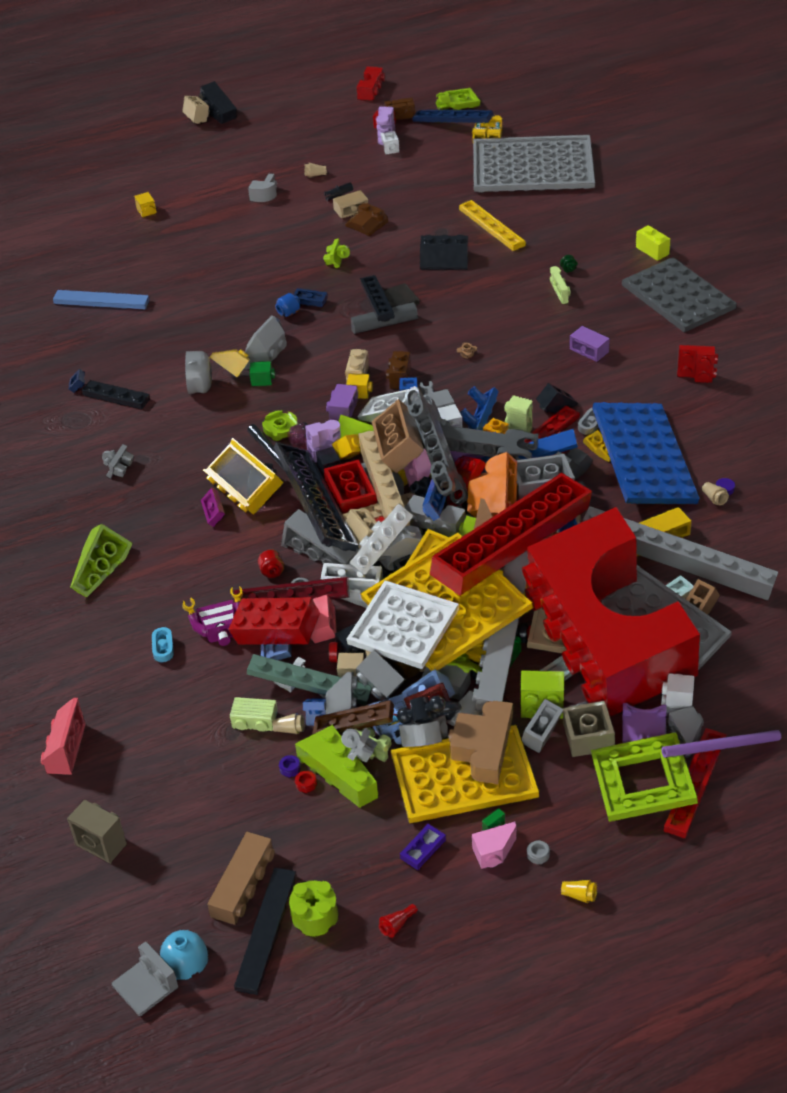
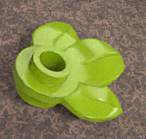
M465 653L447 664L451 666L457 665L465 673L471 670L476 673L478 671L482 672V668L470 661Z

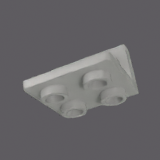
M146 941L138 947L141 955L139 958L140 962L112 982L113 988L138 1016H142L178 988L175 972Z

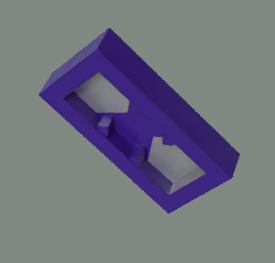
M427 824L400 853V859L419 870L446 841V835Z

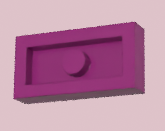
M211 488L201 499L207 523L214 527L223 518L225 513L218 491Z

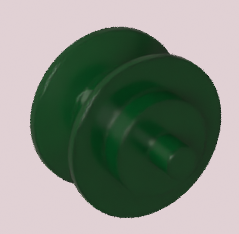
M565 255L560 260V266L567 273L577 268L578 262L572 255Z

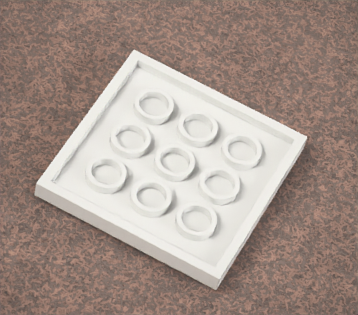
M385 580L347 637V643L369 652L375 650L381 656L423 669L457 614L459 604Z

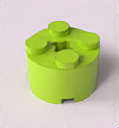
M307 881L294 886L289 899L293 925L307 936H320L327 933L328 929L333 924L335 925L338 920L336 895L331 885L326 881Z

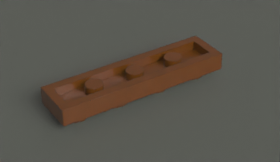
M389 700L317 716L314 721L313 734L331 725L341 734L347 729L359 730L393 722L394 704Z

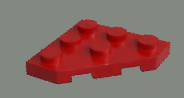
M462 455L456 460L455 466L457 472L464 479L467 493L469 481L480 476L486 463L480 459ZM457 490L454 493L456 499L461 498L462 490ZM449 495L447 496L446 506H459L451 501Z

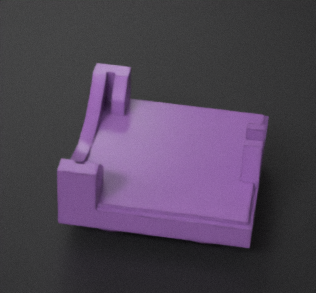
M623 703L622 743L666 734V705L644 710L635 708L628 703Z

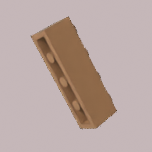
M250 832L245 833L207 904L211 918L236 925L239 917H243L249 898H253L258 881L264 877L266 865L273 860L275 850L272 847L270 838Z

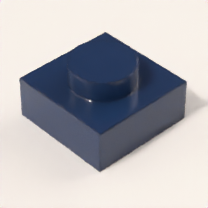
M79 369L70 378L68 390L73 393L85 384V372Z

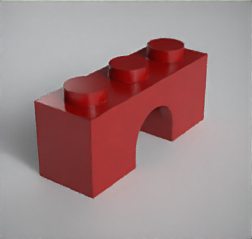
M366 67L364 80H360L357 85L358 100L374 101L376 95H378L379 88L381 89L382 82L385 81V73H383L382 67Z

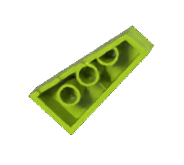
M333 725L295 743L297 758H299L300 762L307 764L315 774H320L329 785H334L338 788L342 795L359 808L378 798L376 780L357 756L353 761L348 758L351 748L346 747L342 743V736Z

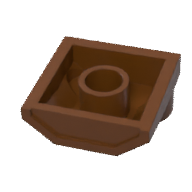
M362 203L358 206V213L345 224V227L370 236L388 223V216L384 210L368 203Z

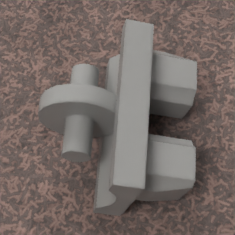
M122 444L117 453L111 450L105 451L102 454L103 464L106 466L109 464L110 470L106 475L107 477L112 478L114 474L123 477L127 466L121 463L128 466L132 464L134 455L126 451V445Z
M367 728L363 730L361 736L355 729H347L342 735V743L346 747L351 748L348 758L352 761L357 756L366 763L374 752L377 743L368 737L371 731Z

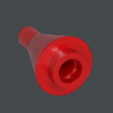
M411 904L404 910L380 917L379 929L381 933L393 938L407 919L418 911L417 907Z

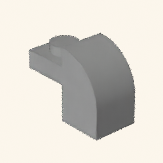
M269 173L265 181L253 180L248 188L250 201L266 202L277 196V180H275V175Z
M445 715L427 722L414 723L411 721L408 724L399 725L402 747L435 744L442 742L443 738L448 737Z

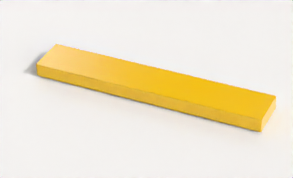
M470 200L459 205L460 211L512 251L526 246L524 239L474 201Z

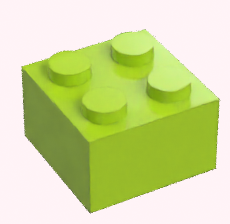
M521 671V718H533L544 699L562 709L564 708V672Z

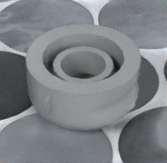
M186 351L185 372L188 394L196 392L206 393L209 391L212 382L210 357L203 351Z

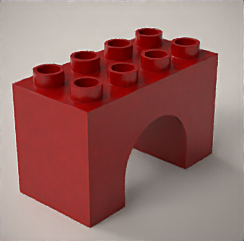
M617 507L527 547L529 564L522 567L523 576L529 586L524 589L525 595L532 602V609L534 611L543 608L547 616L543 620V625L550 640L553 643L560 639L562 640L567 649L562 652V657L569 672L572 675L581 672L586 683L582 684L581 688L588 704L605 701L609 716L611 717L623 711V703L635 706L662 693L663 682H668V674L698 676L700 633L679 601L642 616L622 615L611 611L601 603L611 593L637 581L636 536Z

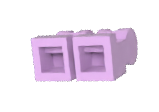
M379 107L378 109L379 116L376 118L378 143L380 145H384L380 133L395 131L393 107Z
M329 420L323 424L318 422L305 426L307 450L314 462L317 463L316 452L333 447L332 443L340 439V423L336 420Z

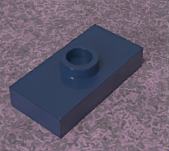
M299 288L293 294L300 299V304L323 307L328 298L327 292Z

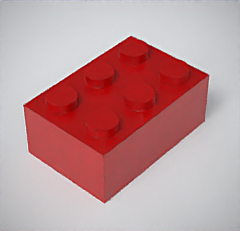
M359 459L324 469L325 483L342 515L349 513L350 509H361L377 503L376 493Z

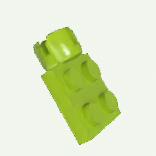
M471 88L444 91L436 95L439 98L436 101L438 110H446L450 107L454 110H461L462 108L480 106V100Z

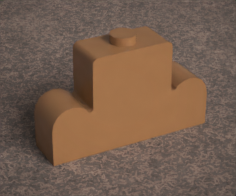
M488 701L482 707L483 716L465 713L457 715L455 727L450 729L449 732L451 759L470 762L471 776L474 780L498 784L513 719V703Z

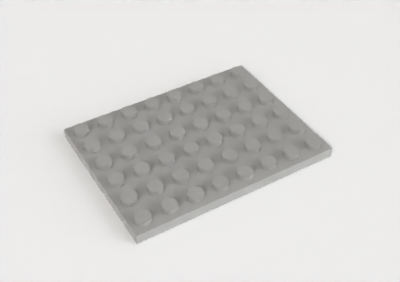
M590 135L473 139L474 192L595 188Z

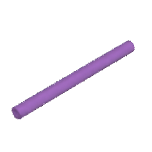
M779 730L664 746L661 751L663 757L667 758L781 740V733Z

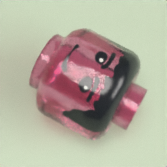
M306 422L290 427L287 435L291 445H295L298 448L307 445L305 426L308 424Z

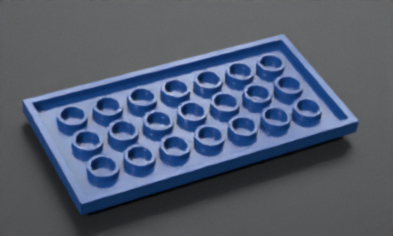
M593 403L592 409L626 504H698L699 495L662 404Z

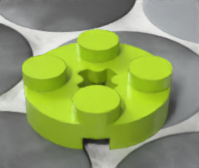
M283 411L271 412L266 415L265 421L262 423L264 433L272 437L274 441H280L282 438L289 437L298 432L296 430L298 429L297 417L289 411L288 414L283 413Z

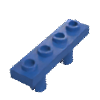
M476 386L468 391L467 394L478 404L474 416L466 408L460 411L462 420L468 425V429L483 431V427L488 423L487 419L493 411L492 407L497 402L496 398L499 391L495 387L484 394Z

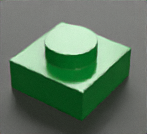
M498 808L483 819L482 831L505 825V813Z

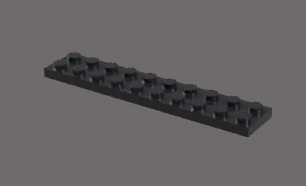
M276 442L274 450L321 544L326 547H337L343 551L350 550L356 552L359 545L309 451Z

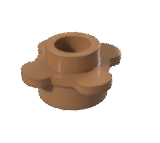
M463 343L460 348H457V352L463 358H471L474 355V351H477V347L472 346L470 343Z

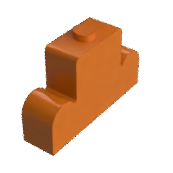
M508 452L490 458L485 466L488 474L469 481L467 511L473 517H477L480 499H485L492 517L516 502L517 460Z

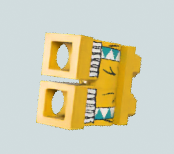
M495 115L488 123H475L472 139L501 138L503 130L502 117Z

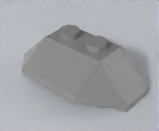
M271 316L253 334L248 342L245 352L249 355L248 358L250 360L245 366V370L250 369V362L272 361L286 347L285 332L280 320L275 316Z

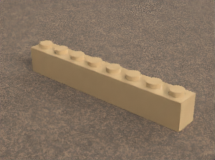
M374 431L359 433L360 451L385 520L398 504L404 507L391 469L381 461Z

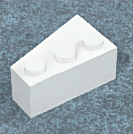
M324 563L321 580L348 577L350 598L342 599L365 608L368 605L361 598V593L384 579L381 566H372L363 575L349 564Z

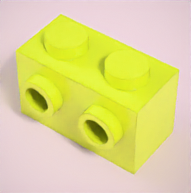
M648 225L637 231L636 248L658 261L669 255L670 238Z

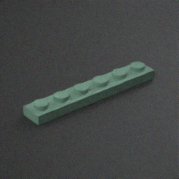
M253 654L247 668V675L326 695L342 678ZM357 682V689H354V697H357V704L366 706L372 691L368 684L364 686L362 683Z

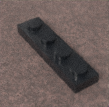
M90 380L82 389L84 396L141 410L150 400V395L147 393Z

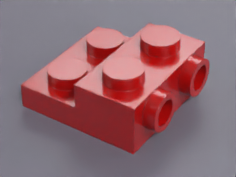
M679 345L677 377L695 378V382L712 383V379L716 378L717 367H714V364H718V354H715V346Z

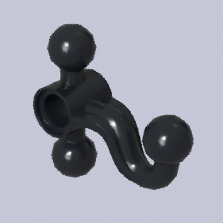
M439 695L433 696L430 701L428 697H418L410 700L411 709L403 707L398 710L397 719L402 724H408L412 719L414 723L427 722L444 715L446 720H452L456 713L461 711L462 706L460 703L445 701Z

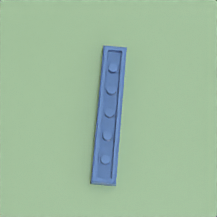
M57 290L53 303L146 309L150 299L149 295Z

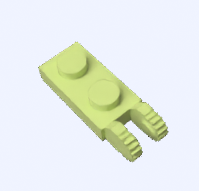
M553 266L550 268L552 275L550 276L551 284L561 303L566 304L568 303V296L571 295L570 288L566 286L565 279L561 277L559 267Z

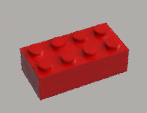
M311 597L243 598L228 630L238 645L308 644L320 611Z

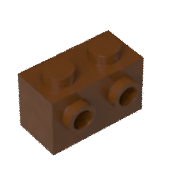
M393 351L392 358H389V369L386 370V379H389L390 389H400V378H409L411 371L410 352Z

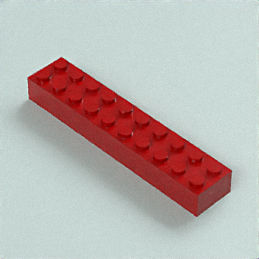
M560 473L433 555L430 575L461 596L526 552L527 547L542 541L588 510L592 491L564 473Z

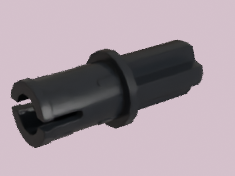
M349 182L341 186H335L334 189L324 192V196L330 194L325 199L329 201L354 190L353 185Z

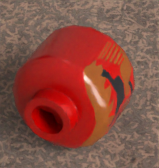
M266 550L258 558L260 571L265 577L275 578L283 573L285 564L278 551Z

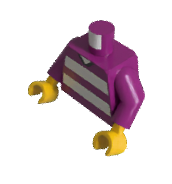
M239 586L240 593L238 595L233 594V587L231 588L230 592L235 599L234 603L233 600L197 608L196 612H194L195 601L193 598H190L192 604L190 607L186 606L185 601H183V609L189 612L188 618L193 630L202 637H206L211 643L218 641L222 646L228 645L230 638L233 637L228 629L243 596L242 588Z

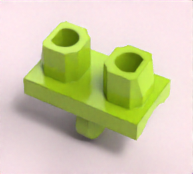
M339 238L334 239L333 245L327 246L328 254L323 257L327 266L333 264L335 268H339L342 258H347L350 255L349 247L340 245Z

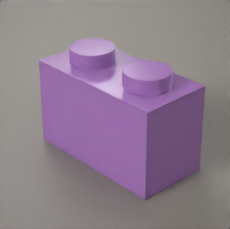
M581 326L570 335V350L597 362L609 352L610 338Z
M336 385L335 390L331 392V399L326 405L329 419L339 420L340 415L352 417L358 402L357 386Z

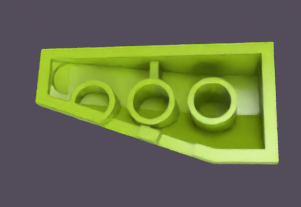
M103 524L93 528L84 544L70 588L84 597H88L126 559L133 543Z

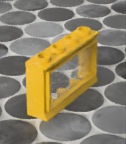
M233 438L206 470L203 469L208 475L206 478L213 485L217 483L216 487L223 494L228 492L227 497L234 503L238 501V506L245 513L249 511L253 515L284 483L273 471Z

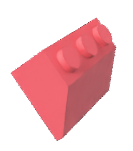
M78 698L71 699L57 710L55 719H52L51 733L46 738V750L41 755V764L44 765L47 774L72 775L86 725Z

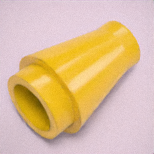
M591 880L563 881L561 894L585 903L594 902L597 895V884L591 882Z

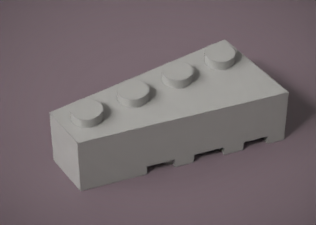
M299 509L284 522L281 546L285 548L290 546L298 554L303 552L312 561L320 560L323 564L351 565L350 561L359 552L358 548L354 552L322 545L307 514Z

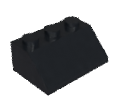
M421 236L420 270H467L469 255L468 236Z

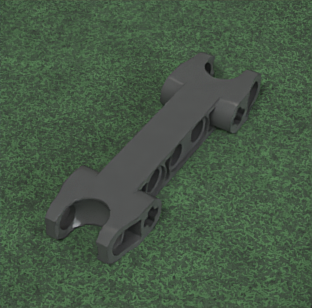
M414 386L406 391L405 400L410 415L415 418L429 457L432 479L441 495L445 497L449 495L453 503L460 505L467 501L468 493L462 475L457 472L441 428L442 419L439 410L432 398L429 396L424 397L422 391ZM417 392L418 398L415 401H411V395ZM457 490H462L461 498L456 499L454 493Z
M442 419L441 428L450 451L488 457L508 452L514 459L521 460L518 455L530 459L532 458V453L528 450H535L539 445L536 435L522 430L509 429L505 434L451 426L445 419ZM531 439L534 444L526 443L524 440Z

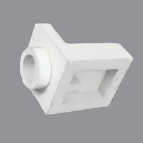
M395 131L380 133L385 154L399 152V141Z

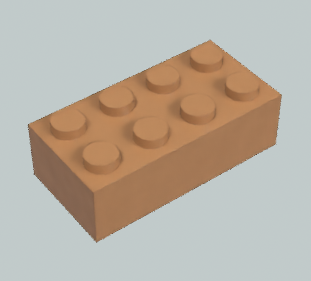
M401 400L395 401L372 421L381 461L395 473L404 469L409 462L419 457L424 451L415 418L410 415L407 406Z

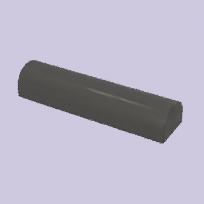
M412 302L392 307L395 318L387 322L378 321L374 312L351 317V329L354 334L415 320L418 318L416 306Z

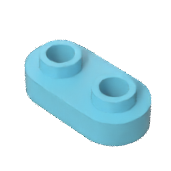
M166 627L158 628L152 633V652L154 659L158 662H167L174 655L172 632Z

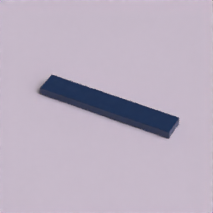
M418 110L412 119L413 122L488 123L494 116L492 110Z

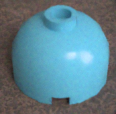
M178 930L166 937L161 945L160 957L175 972L177 980L192 978L191 975L203 971L208 961V952L203 939L197 933L189 930Z

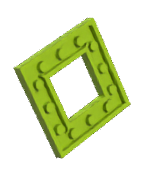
M676 732L591 750L609 822L698 803L684 755L664 758L662 755V747L680 744ZM661 758L669 786L625 795L618 767Z

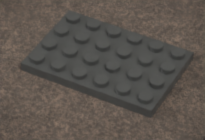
M673 257L622 280V286L684 333L736 309L737 305L736 302Z

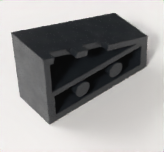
M215 81L200 87L199 97L209 106V115L221 124L236 119L237 108Z

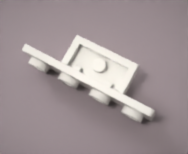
M398 504L382 522L377 521L371 529L374 532L370 537L366 535L359 543L361 548L350 561V564L361 574L365 575L411 520L413 515Z

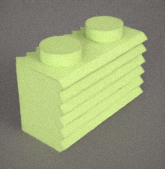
M514 395L505 404L504 411L507 413L505 422L508 423L509 429L530 433L532 430V400L522 399V397L519 398Z
M234 697L230 713L232 728L239 730L254 729L262 732L273 731L272 722L273 719H276L278 712L276 700Z

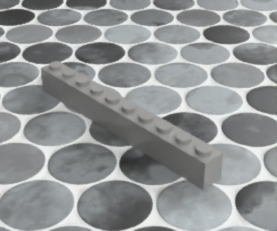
M589 506L583 522L605 511ZM625 519L636 536L637 555L769 600L778 571Z
M527 551L500 569L503 571V576L523 595L526 580L522 573V567L529 564ZM519 618L484 641L483 650L486 651V655H481L479 667H483L482 672L478 671L476 684H479V688L474 689L472 701L476 702L475 710L482 711L483 705L488 701L503 702Z

